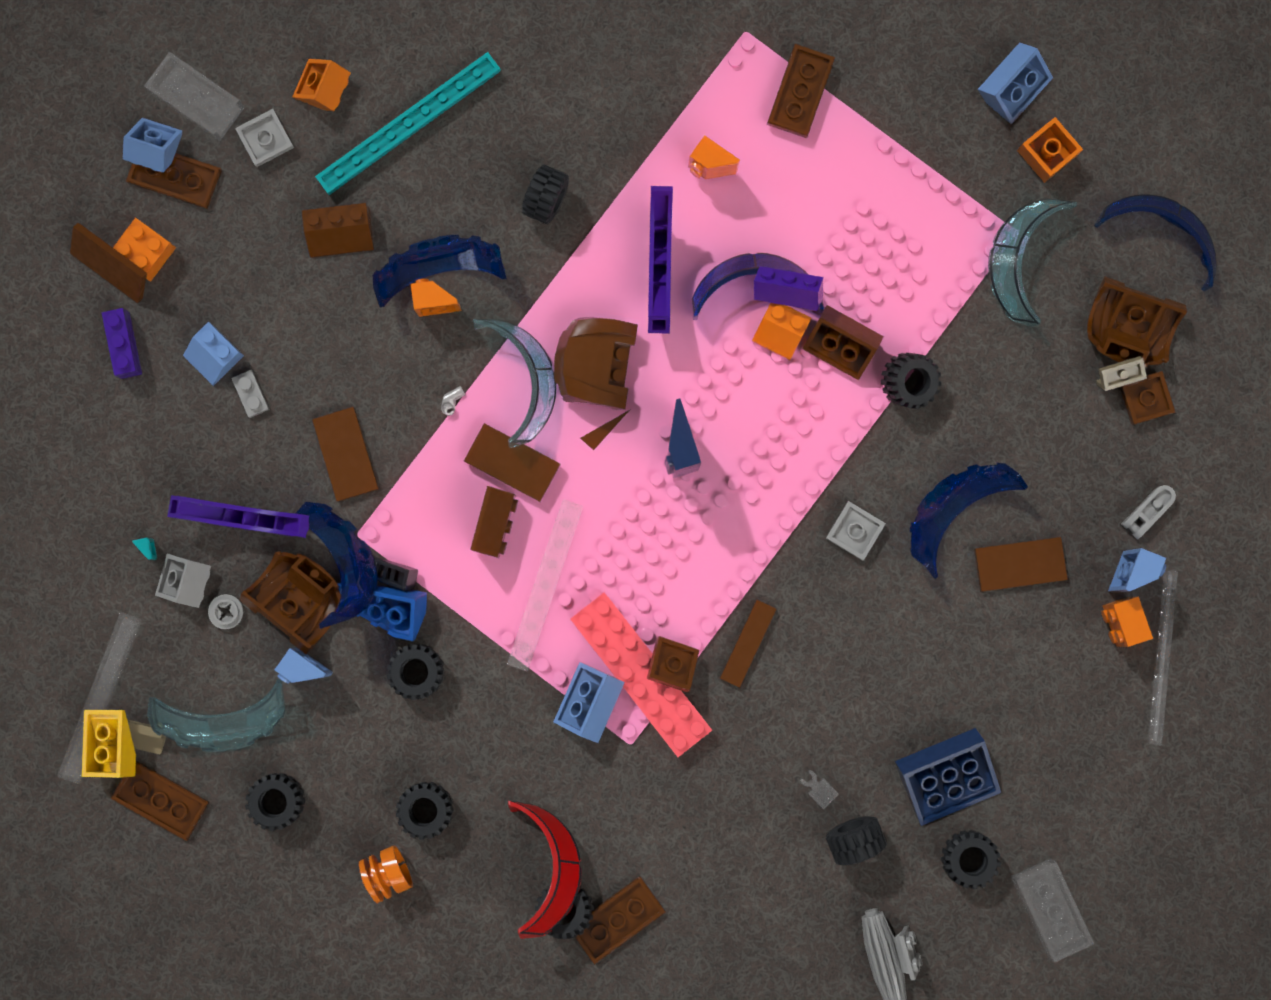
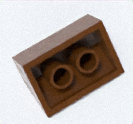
M366 203L302 210L303 228L310 258L374 250L370 208Z
M827 305L802 349L859 380L884 336Z
M487 486L470 548L471 551L499 558L500 554L504 555L507 542H504L506 533L510 534L513 521H510V516L512 512H516L518 505L515 494Z

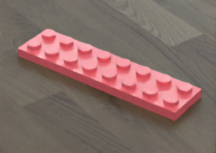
M605 592L570 618L617 679L625 682L623 688L677 757L681 756L712 731L681 690L647 679L653 654Z

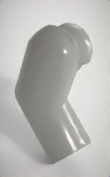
M461 386L443 396L441 404L443 414L447 416L454 414L456 400L465 396Z

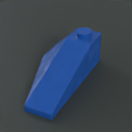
M338 583L339 592L343 598L344 605L346 598V583ZM349 584V596L345 610L356 616L367 604L372 586ZM375 586L369 604L357 617L361 616L371 622V625L381 627L388 631L387 634L392 637L414 641L426 614L427 592L416 590L403 591L393 587Z

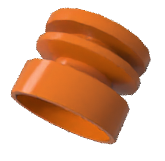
M395 845L380 851L381 862L375 855L369 856V861L366 858L359 861L363 884L376 903L384 901V897L387 899L392 897L391 886L398 894L413 887L412 878L406 863L401 866L398 865L404 861V858Z

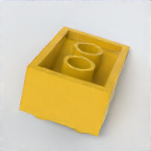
M84 710L82 777H134L136 753L125 710Z

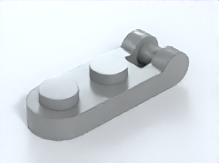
M1163 485L1154 489L1121 525L1125 529H1130L1136 539L1142 537L1174 503L1176 494L1173 488ZM1138 518L1143 522L1140 527L1135 523Z

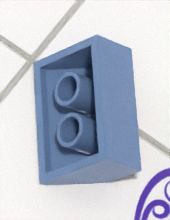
M1019 43L978 88V91L990 107L1012 124L1053 79V76L1037 48Z
M1142 548L1123 551L1108 591L1111 593L1128 592L1159 579V576L1161 577L1166 570V564H1164L1166 558Z
M579 662L553 722L580 737L598 743L625 682Z

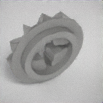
M227 594L213 599L208 609L210 621L220 629L234 628L241 622L244 614L242 603L237 597ZM228 606H230L229 611L232 613L233 617L225 616L224 618H222L223 612L218 607L227 608Z

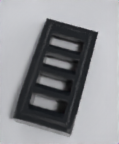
M378 557L374 558L372 569H374L376 581L403 591L414 590L418 569ZM382 565H383V566H384L383 575L380 576L381 569H382Z

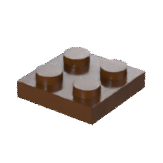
M1163 371L1147 375V379L1120 387L1132 425L1175 413Z
M661 636L657 637L647 679L689 692L699 649Z

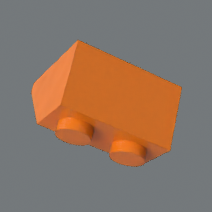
M308 59L292 97L322 110L335 111L340 103L342 92L348 85V78L351 72L332 60Z
M704 135L689 156L688 168L697 178H718L735 175L739 168L740 159Z
M418 279L416 283L411 284L413 306L419 317L461 311L458 300L435 282L429 281V279Z
M770 303L752 342L790 360L811 317L789 306Z

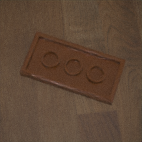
M795 44L767 125L807 138L835 57Z
M175 153L173 162L164 172L154 171L151 168L132 163L126 182L208 209L222 169Z
M77 223L73 226L70 254L136 303H139L143 299L147 273L83 225Z
M350 407L312 419L336 501H343L378 490L379 487L355 408Z
M484 423L464 462L541 502L561 464L521 442L511 443L515 439Z
M1061 537L974 549L980 592L1068 580Z
M136 761L135 776L122 777L111 797L117 803L185 841L189 840L209 804L208 800Z
M638 876L592 910L593 920L589 921V928H585L584 933L577 935L576 939L595 965L666 911L641 876Z

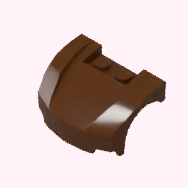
M1104 276L1088 318V339L1097 347L1099 352L1117 362H1123L1140 356L1143 358L1145 367H1148V365H1158L1163 362L1167 363L1174 333L1182 318L1186 315L1187 308L1185 304L1165 298V300L1125 287V283Z
M597 317L577 318L570 323L559 338L554 357L555 383L559 386L563 401L596 404L614 410L626 409L628 388L624 386L630 346H635L638 324Z
M281 551L275 552L266 570L250 587L241 593L239 599L255 614L257 612L261 613L290 637L289 642L305 655L331 627L329 624L336 619L343 607V598L339 592L338 584L322 566L304 555H294L287 552L281 553Z

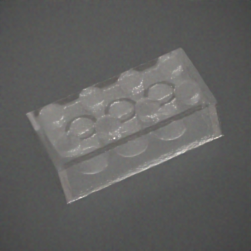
M171 52L166 55L144 85L153 96L218 141H221L245 108L239 99Z
M1048 859L1011 876L1047 957L1055 963L1094 945L1056 861Z

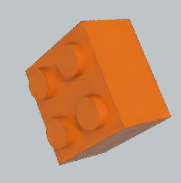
M1054 117L1026 140L1017 152L1045 183L1077 157L1083 149L1058 119Z
M136 217L113 247L147 273L146 279L150 282L176 249L174 245Z
M1139 596L1126 597L1102 605L1104 609L1101 611L1105 623H1109L1111 629L1109 631L1110 640L1113 644L1116 643L1117 647H1130L1153 639Z

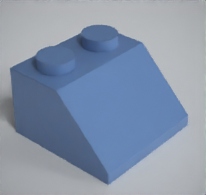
M141 118L123 138V160L135 165L151 168L154 171L164 172L173 162L182 136V130Z
M210 322L193 336L183 354L213 386L244 356Z
M290 648L275 668V671L279 673L278 678L286 683L328 677L333 673L308 654L305 655L298 648Z

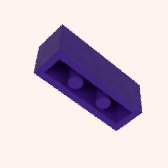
M759 266L754 279V300L818 311L823 298L824 277Z
M124 308L101 312L114 376L123 379L141 375L142 371L130 312Z

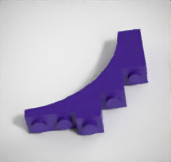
M651 186L648 333L670 334L673 186Z
M173 495L170 498L167 516L291 537L306 538V533L309 530V516L249 508Z

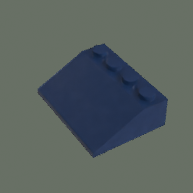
M681 398L676 399L668 455L665 456L664 462L668 475L672 474L673 478L698 471L701 465L699 453Z
M976 728L895 761L921 826L1001 793L985 740Z

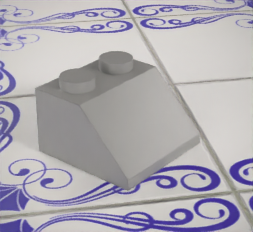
M167 554L155 596L199 608L204 597L206 582L210 577L211 566Z

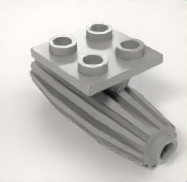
M877 908L866 910L865 915L862 916L864 945L875 983L883 1000H906L904 973L909 974L911 980H915L918 972H920V966H922L921 955L916 953L914 947L916 944L914 931H910L909 925L904 926L903 930L894 937L883 911L880 912Z

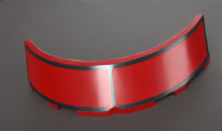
M508 801V807L511 812L523 811L537 823L546 836L551 849L553 875L547 897L537 913L518 929L520 939L542 937L551 932L568 915L573 907L582 878L580 853L572 834L555 815L533 804Z

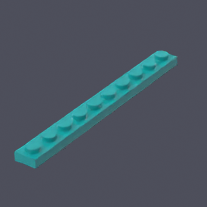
M488 52L320 172L315 176L328 195L332 194L501 72L500 67Z

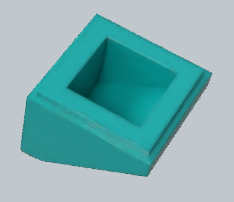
M142 538L132 541L148 560H157L153 538Z

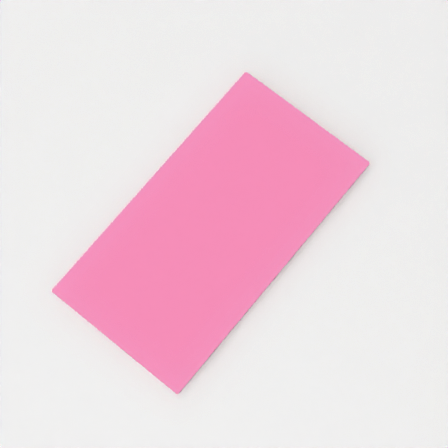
M744 32L518 324V327L511 333L528 350L536 368H551V365L543 349L529 334L542 345L552 362V370H537L539 380L538 403L534 416L525 431L520 435L534 411L537 397V380L530 357L523 346L510 335L465 393V396L457 403L454 414L447 416L357 534L362 541L388 561L418 569L417 583L564 695L568 690L579 662L615 677L570 620V618L604 592L652 654L656 638L661 636L699 649V657L891 402L886 398L888 394L883 393L882 389L885 386L881 385V380H884V376L881 374L882 371L887 369L885 367L886 363H891V358L893 356L898 357L900 353L907 352L921 355L928 353L990 271L991 250L995 246L994 240L1005 223L825 89L807 138L767 125L788 61L748 32ZM704 135L740 159L739 168L735 175L704 179L703 177L697 178L690 172V168H688L689 156ZM651 186H673L670 334L648 333ZM1006 224L996 244L1009 245L1017 234L1016 230ZM995 246L992 267L1007 247ZM750 253V255H744V256H740V257H736V258H733V259H731V260H728V261H726L725 263H723V264H721L720 266H718L717 268H715L712 272H710L714 267H716L717 265H719L720 263H722L723 261H725V260H727V259H730V258H732V257H735V256H738V255H741V254ZM757 253H769V254L778 255V256H781V257H783V258H786V259H788V260L794 262L795 264H793V263H791V262H789V261H787V260H785V259H783V258H780V257H776V256H772V255H765V254H757ZM753 254L756 257L757 267H771L824 277L823 304L820 303L818 311L791 307L811 317V320L790 360L752 342L770 305L769 302L754 300V279L759 268L743 270L729 275L715 284L706 293L722 277L740 269L755 267ZM692 297L694 298V308L696 309L695 314L693 312ZM827 305L884 336L859 380L802 349ZM597 317L638 324L635 346H630L624 386L628 388L626 409L614 410L596 404L565 402L560 394L559 386L556 384V399L551 416L540 431L550 414L554 400L555 384L553 372L557 345L562 332L568 328L570 323L577 318ZM914 369L908 372L905 378V382L913 373ZM681 398L699 453L701 465L698 471L673 478L672 474L668 475L664 462L665 456L668 455L676 399ZM630 410L594 450L580 439ZM484 423L517 441L532 439L530 442L521 443L561 464L541 502L464 462ZM487 486L516 495L515 499L518 500L516 512H512L510 516V521H513L510 534L506 533L504 542H507L504 555L500 554L499 558L470 550ZM622 687L605 727L626 743L633 744L650 721Z

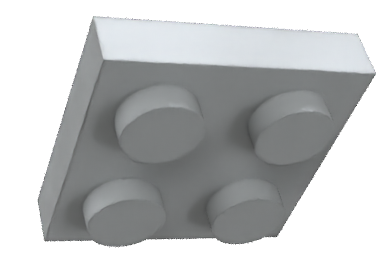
M274 109L235 128L256 168L294 148Z
M848 501L826 539L864 561L886 523Z

